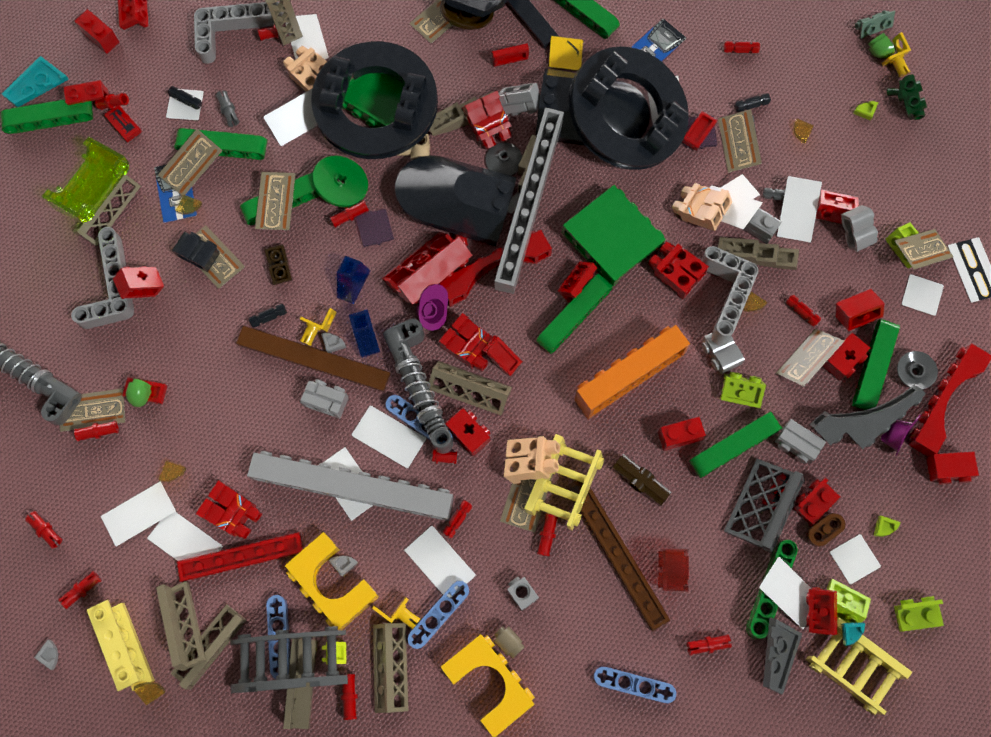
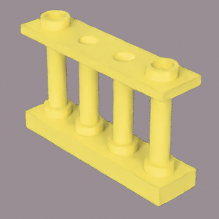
M555 434L553 440L560 444L559 454H551V459L558 461L559 456L564 454L591 464L587 475L560 465L558 472H555L582 482L581 491L577 494L553 485L549 481L550 478L537 479L524 509L533 516H535L536 511L539 512L541 510L568 521V529L573 531L574 526L579 525L582 516L579 513L597 469L600 470L603 466L604 458H602L601 450L598 449L593 457L566 447L564 438ZM549 491L575 501L572 513L544 503L542 500L544 492L547 493Z
M106 600L87 609L117 691H121L131 686L132 691H135L154 682L155 679L125 603H120L111 608L109 600Z
M839 617L837 618V635H832L818 658L807 656L805 660L811 663L809 667L819 674L821 672L862 702L865 705L864 709L869 713L885 715L887 711L880 707L879 704L896 679L899 680V678L908 679L912 671L862 635L858 641L851 645V649L834 672L825 665V662L841 638L843 639L841 624L846 622ZM864 651L870 656V661L855 684L851 685L842 677L858 653ZM882 665L888 669V675L873 698L870 699L861 690L876 667Z

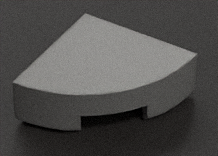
M331 333L321 334L327 353L346 348L344 341L338 336Z
M336 556L329 560L342 577L358 564L355 559L348 556Z
M47 640L34 658L50 670H54L57 664L58 650L52 640Z

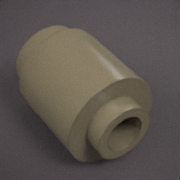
M502 626L494 634L496 637L494 642L507 656L510 655L512 659L525 647L522 644L523 641L510 627L505 629Z

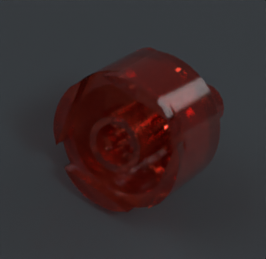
M663 548V551H658V567H662V572H658V588H662V591L688 592L689 586H684L688 585L689 556H684L688 555V549Z

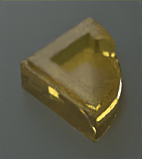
M796 118L794 122L796 137L801 142L806 143L814 125Z
M183 195L175 211L182 215L191 214L202 206V202Z
M751 292L743 311L761 310L768 302Z
M166 461L158 480L162 482L175 480L182 476L187 468Z
M144 682L134 686V691L146 705L165 693V689L161 685L153 682Z

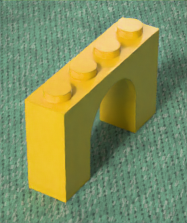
M323 532L285 565L288 569L286 574L293 582L296 580L301 585L299 590L306 598L310 596L313 599V607L318 613L321 614L323 612L328 617L325 621L330 627L337 626L338 630H343L378 599L379 595L364 579L348 594L338 599H328L320 593L316 582L318 571L325 562L340 550L329 536Z
M480 634L443 664L441 668L453 685L470 671L480 666L492 667L502 675L506 687L504 698L498 706L480 720L492 737H496L534 705L532 700L535 697L528 688L523 689L520 686L521 678L514 670L510 672L505 665L508 661L501 652L498 655L494 652L492 647L495 644L488 635L483 637Z

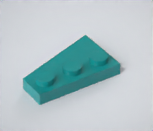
M40 56L2 95L13 105L20 107L69 79L64 73Z

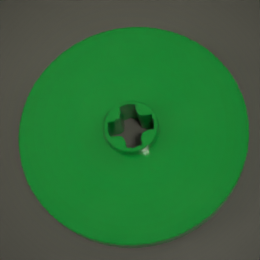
M329 156L320 160L313 170L312 182L316 192L323 200L332 205L351 207L361 202L368 191V179L364 170L349 158Z

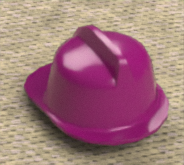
M433 284L428 286L422 292L417 305V316L422 326L427 330H437L446 321L448 293L441 285Z
M921 414L913 423L896 420L891 424V428L882 434L881 441L896 451L895 456H897L904 439L915 426Z

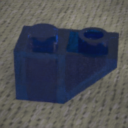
M348 256L344 257L336 272L338 299L351 304L355 303L371 271L361 261Z
M368 309L349 314L361 358L380 353Z

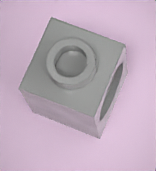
M516 577L508 583L510 587L507 591L521 611L539 599L525 577L522 579ZM518 587H525L527 589L528 595L525 598H519L516 595L515 591Z

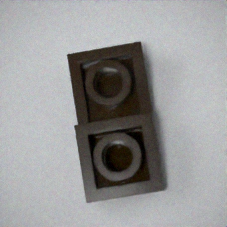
M284 245L265 249L273 285L293 281Z

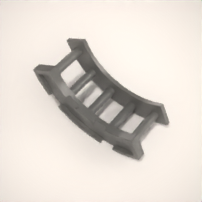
M337 626L325 627V631L289 634V630H276V635L251 637V634L238 635L236 640H230V645L240 644L241 679H238V684H231V693L306 687V683H310V687L348 684V676L339 675V671H337L336 636L346 635V630H338ZM327 637L328 672H326V676L314 677V673H312L311 638ZM302 638L303 674H301V678L290 679V675H287V640ZM278 640V676H276V680L267 681V677H265V642ZM256 643V677L254 682H252V678H249V644Z

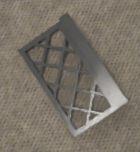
M756 459L724 532L761 547L764 551L772 554L805 481L803 474L797 471L791 472ZM759 466L768 468L770 475L758 478L757 471ZM781 474L789 476L787 483L778 486L775 480L776 476ZM772 478L776 487L764 491L761 482ZM759 483L762 493L751 497L748 491L750 486ZM778 491L780 495L779 501L770 504L766 495ZM764 496L768 506L756 510L753 500ZM751 502L754 511L742 515L740 510L742 504ZM770 509L772 513L771 519L762 523L758 513ZM756 514L760 524L748 528L744 519ZM740 520L743 521L746 528L739 532L731 530L734 522ZM762 528L764 535L761 542L753 539L750 532Z

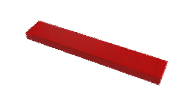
M300 532L177 561L180 582L297 555L303 550Z

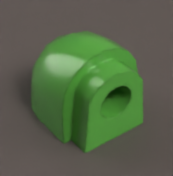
M884 33L868 43L870 47L868 50L877 58H887L895 54L892 42Z
M133 379L132 382H129L126 390L128 402L134 407L145 405L151 394V385L142 380Z

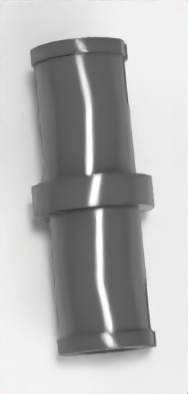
M222 90L223 97L220 91L217 92L216 98L221 106L220 111L225 115L228 126L233 127L232 120L234 125L237 126L240 121L236 116L235 106L231 103L227 91Z

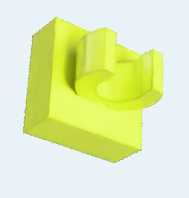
M326 642V645L322 646V650H326V658H322V661L328 664V652ZM336 642L337 664H346V642Z

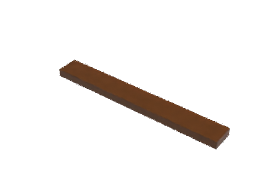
M246 326L242 327L236 342L238 346L381 392L385 391L391 375L390 372Z
M575 480L567 485L566 489L579 494L583 483ZM590 487L580 512L651 631H654L671 620Z

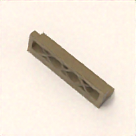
M265 0L283 46L302 38L303 35L291 1ZM280 1L277 6L272 5L273 3ZM284 12L282 16H278V14ZM284 22L288 23L286 27H281Z
M117 172L73 230V233L97 246L99 243L98 236L94 240L86 234L90 227L98 226V232L101 230V226L111 227L141 186L124 172ZM127 181L134 188L130 193L123 194L122 185ZM120 196V207L112 209L111 199ZM109 211L110 220L108 223L101 224L99 215L102 212Z
M440 361L433 367L429 380L430 390L500 416L503 414L506 401L512 389L510 386ZM435 377L442 379L445 386L439 387L434 385ZM459 385L464 392L458 394L453 390L452 386ZM476 391L481 394L483 399L475 400L470 393ZM495 398L502 401L500 408L492 406L489 400Z
M185 581L172 588L164 584L156 587L172 667L184 671L205 662L206 657L189 583ZM184 589L185 595L181 603L176 601L175 593ZM183 608L188 609L189 612L185 622L180 620ZM188 627L193 630V635L189 642L184 639V634ZM194 647L197 649L198 658L189 661L188 654L191 648Z
M226 605L201 635L202 643L205 640L203 647H206V661L192 667L185 677L178 673L180 670L176 668L170 673L180 681L179 685L185 690H191L247 620L229 605ZM227 612H230L234 617L227 626H223V617ZM220 630L218 637L213 643L209 644V634L212 631ZM191 648L188 654L189 659H195L196 648Z
M384 623L373 625L375 713L408 711L406 624ZM392 628H399V638L397 641L392 637ZM395 650L400 653V659L397 663L393 660ZM396 671L400 675V682L398 683V685L395 684L393 679V676L396 673ZM398 694L401 697V707L394 708V697Z
M292 639L289 675L290 679L301 678V674H303L302 639ZM311 640L312 673H314V676L318 640ZM306 683V687L287 689L283 729H310L313 687H310V683Z

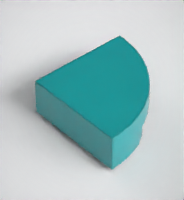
M865 623L841 624L844 646L852 645L860 639L865 631Z

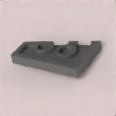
M774 618L769 619L763 686L783 695L803 633Z

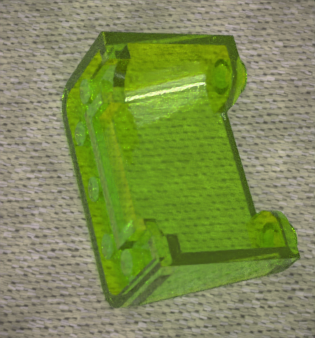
M89 136L83 143L87 147V153L82 154L85 162L65 188L57 186L56 192L47 189L42 195L56 211L81 222H87L94 217L109 194L129 171V162L123 155Z

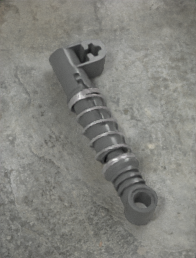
M409 319L387 329L383 333V337L396 363V372L401 374V382H404L406 385L405 391H408L410 394L409 400H413V409L419 411L417 415L419 422L425 426L436 452L445 454L453 448V440L444 423V419H442V408L439 406V402L434 400L435 393L430 391V383L425 381L426 374L421 372L422 365L418 357L413 355L410 348L424 340V330L420 321ZM407 332L409 337L405 338L403 333ZM441 438L447 439L444 444H438L437 442Z
M0 342L1 372L10 374L11 379L17 378L19 384H27V388L31 389L32 392L47 396L49 399L41 409L42 417L54 425L64 424L80 403L82 394L54 378L50 371L42 370L40 365H33L30 359L24 360L22 354H16L14 349H7V346ZM58 403L64 406L62 410L56 407Z

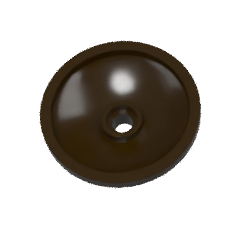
M441 0L440 12L447 22L457 28L477 30L489 25L493 20L494 12L483 18L475 17L471 13L458 11L454 7L448 6L445 0Z

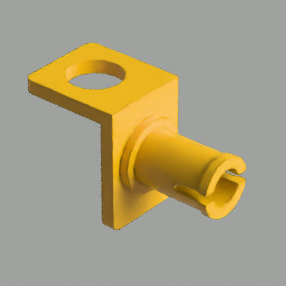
M902 32L892 39L898 53L888 57L881 63L882 66L889 63L893 64L899 78L911 72L904 60L905 55L911 49ZM899 39L902 41L903 48L899 45Z
M330 308L322 325L300 317V320L306 322L307 325L300 341L312 346L318 330L328 332L336 311Z
M406 597L391 617L374 605L372 606L373 610L392 623L394 619L398 618L411 629L416 625L409 619L411 618L416 623L420 620L419 617L405 608V604L409 600Z

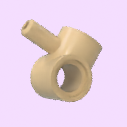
M428 134L420 141L424 142L423 144H416L397 156H411V161L419 157L429 156L430 141Z

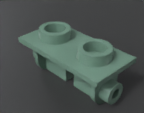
M884 10L873 15L872 19L867 17L858 20L855 23V28L861 31L860 38L893 27L895 11Z

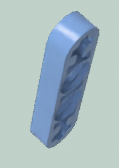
M390 396L386 400L387 410L430 440L427 432L422 430L423 424L419 422L417 417L413 421L406 419L407 412L414 411L418 415L419 411L413 409V405L400 396ZM392 401H393V402L399 401V402H398L399 406L404 409L403 412H402V415H399V414L401 413V410L398 409L397 407H394L393 409H391V408H392V405H391V402H392ZM439 439L437 443H438V444H444V443H446V441H443V442L441 443V442H440V439Z
M457 581L452 584L410 632L408 643L412 648L419 649L425 646L467 598L469 587L465 582ZM463 585L465 587V595H458L456 600H459V602L455 605L454 601L447 597V595L451 593L453 596L456 593L454 588ZM445 600L452 604V609L448 613H443L440 610V604ZM431 616L435 617L438 621V625L434 629H429L426 626V620ZM421 625L427 632L431 633L428 637L426 634L421 637L422 644H413L414 638L412 636L413 634L419 635L422 632L419 629Z
M280 595L271 596L266 605L268 635H276V632L273 630V623L277 620L283 622V630H289L288 607L284 597ZM278 599V602H282V606L278 607V614L283 613V617L276 616L272 618V614H276V608H273L272 604ZM289 639L287 640V675H289L290 665ZM278 640L268 641L270 673L275 679L278 676V672L275 671L278 668V660L274 661V657H278V654L274 651V645Z
M608 667L597 668L593 675L595 683L605 688L662 703H671L676 698V690L669 683ZM605 670L606 675L613 677V672L617 673L614 679V687L610 685L612 683L610 680H605L604 683H601V679L597 677L598 673H602ZM621 676H627L630 680V685L626 689L621 688L618 684ZM643 681H647L651 685V690L648 694H643L639 690V685ZM655 683L659 684L657 689L665 690L668 687V691L672 692L671 697L667 696L665 700L664 695L656 693V698L653 697Z

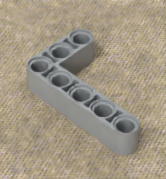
M266 2L206 7L196 10L194 13L195 50L200 60L205 64H209L216 59L215 32L273 26L274 22ZM275 2L272 5L277 6L279 2ZM280 12L278 16H282L284 12Z
M104 227L98 233L109 299L76 307L71 313L72 320L84 329L127 320L134 314L132 298L121 299L119 293H116L117 288L113 281L115 277L113 274L127 266L122 239L111 227ZM122 306H125L124 310L119 311ZM106 310L105 314L100 316L101 312ZM84 315H87L86 318L81 321V318Z
M711 246L705 250L701 259L702 262L709 266L707 272L733 282L711 335L714 344L724 346L734 333L759 269L756 264Z

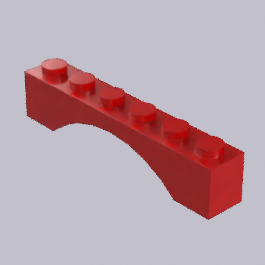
M542 230L531 232L523 260L526 263L536 264L552 254V247ZM504 248L494 250L487 257L482 256L478 258L475 263L469 266L464 265L460 267L451 277L443 279L439 283L448 293V304L450 307L467 299L475 283L484 274L499 267Z
M972 343L958 351L956 363H952L948 368L947 373L949 375L940 382L937 387L939 392L937 395L932 396L928 402V405H930L928 411H924L918 420L921 423L909 435L911 440L908 445L927 457L937 454L946 439L944 416L952 393L962 382L982 374L991 361V354Z

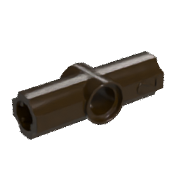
M624 454L612 467L614 471L629 481V485L641 494L644 493L660 507L672 493L659 483L649 470L639 467Z

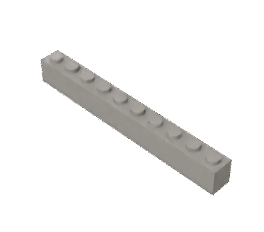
M549 108L544 110L495 278V290L510 294L515 292L563 124L564 112Z
M261 451L260 454L253 453L247 474L251 480L449 521L454 498L449 490L438 488V491L430 490V486L418 484V487L411 486L410 482L398 480V483L392 482L390 478L385 476L373 478L370 477L371 474L366 472L354 474L351 473L350 469L339 467V470L331 469L330 465L319 463V466L311 465V461L300 459L299 462L292 461L291 457L280 455V458L273 457L272 453Z

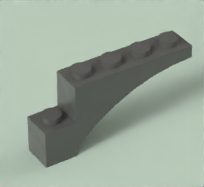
M913 385L891 401L868 410L845 414H828L824 411L810 425L830 446L833 443L840 442L846 433L860 448L864 449L865 447H870L875 442V438L880 434L886 433L891 428L892 423L902 419L907 414L906 411L909 408L918 405L926 393L920 387Z

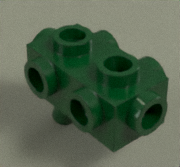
M913 74L899 80V88H888L887 96H898L899 101H904L910 120H920L925 117L924 109L928 107L925 97L921 98L920 92L923 91L920 80L916 81Z

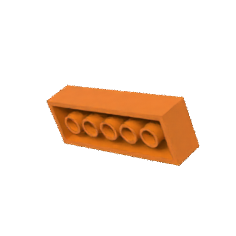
M677 325L671 328L667 326L659 332L660 335L655 339L653 337L649 338L643 343V347L632 349L627 353L628 357L622 361L617 359L610 365V369L599 371L594 375L595 379L590 382L586 380L577 387L578 390L574 401L587 419L684 356L690 342Z

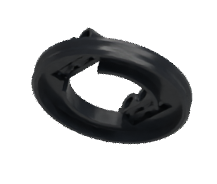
M371 41L347 47L325 63L315 79L311 95V105L319 130L335 148L357 158L384 159L409 150L423 139L436 117L438 95L433 74L418 55L398 44ZM370 73H384L397 78L403 83L400 103L397 105L395 119L392 124L380 128H366L353 123L345 116L341 108L351 77L355 80Z
M623 46L601 50L592 55L582 65L571 83L569 112L573 126L582 142L601 160L623 169H647L666 160L681 145L689 120L685 93L673 72L650 53L637 48ZM616 79H629L637 82L650 93L655 102L659 116L644 138L633 139L620 135L608 125L602 115L599 102L610 90Z

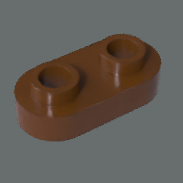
M836 513L827 515L808 530V542L814 547L826 545L843 532L846 525L844 518ZM831 521L835 523V528L830 526ZM815 533L819 534V540L814 538Z

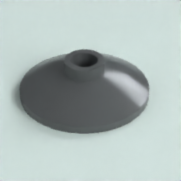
M498 143L488 150L486 166L489 170L513 176L518 172L522 153L513 144ZM506 155L507 158L503 159L501 156Z
M908 352L900 358L897 364L898 377L909 388L916 385L923 390L930 387L937 379V365L924 352ZM912 369L917 371V375L913 374Z

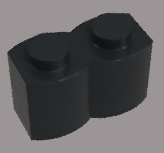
M184 232L172 249V252L177 257L206 272L210 270L220 254L216 244L209 240L206 242L202 241L201 237L194 232L190 234Z

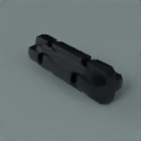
M175 86L169 88L168 94L170 97L177 98L178 101L196 110H199L202 106L199 98H193V95L183 90H178L179 88Z
M769 93L761 94V97L758 95L747 98L745 101H736L734 107L736 112L744 111V109L749 110L759 107L761 104H769L771 97Z
M281 303L275 306L276 308L274 309L272 307L260 312L258 316L253 315L249 317L251 326L255 328L260 326V323L264 324L276 319L278 315H285L287 310L284 304Z

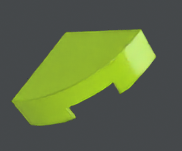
M869 101L868 103L860 104L853 114L871 120L879 102Z
M880 515L878 516L873 536H888L898 529L901 522Z

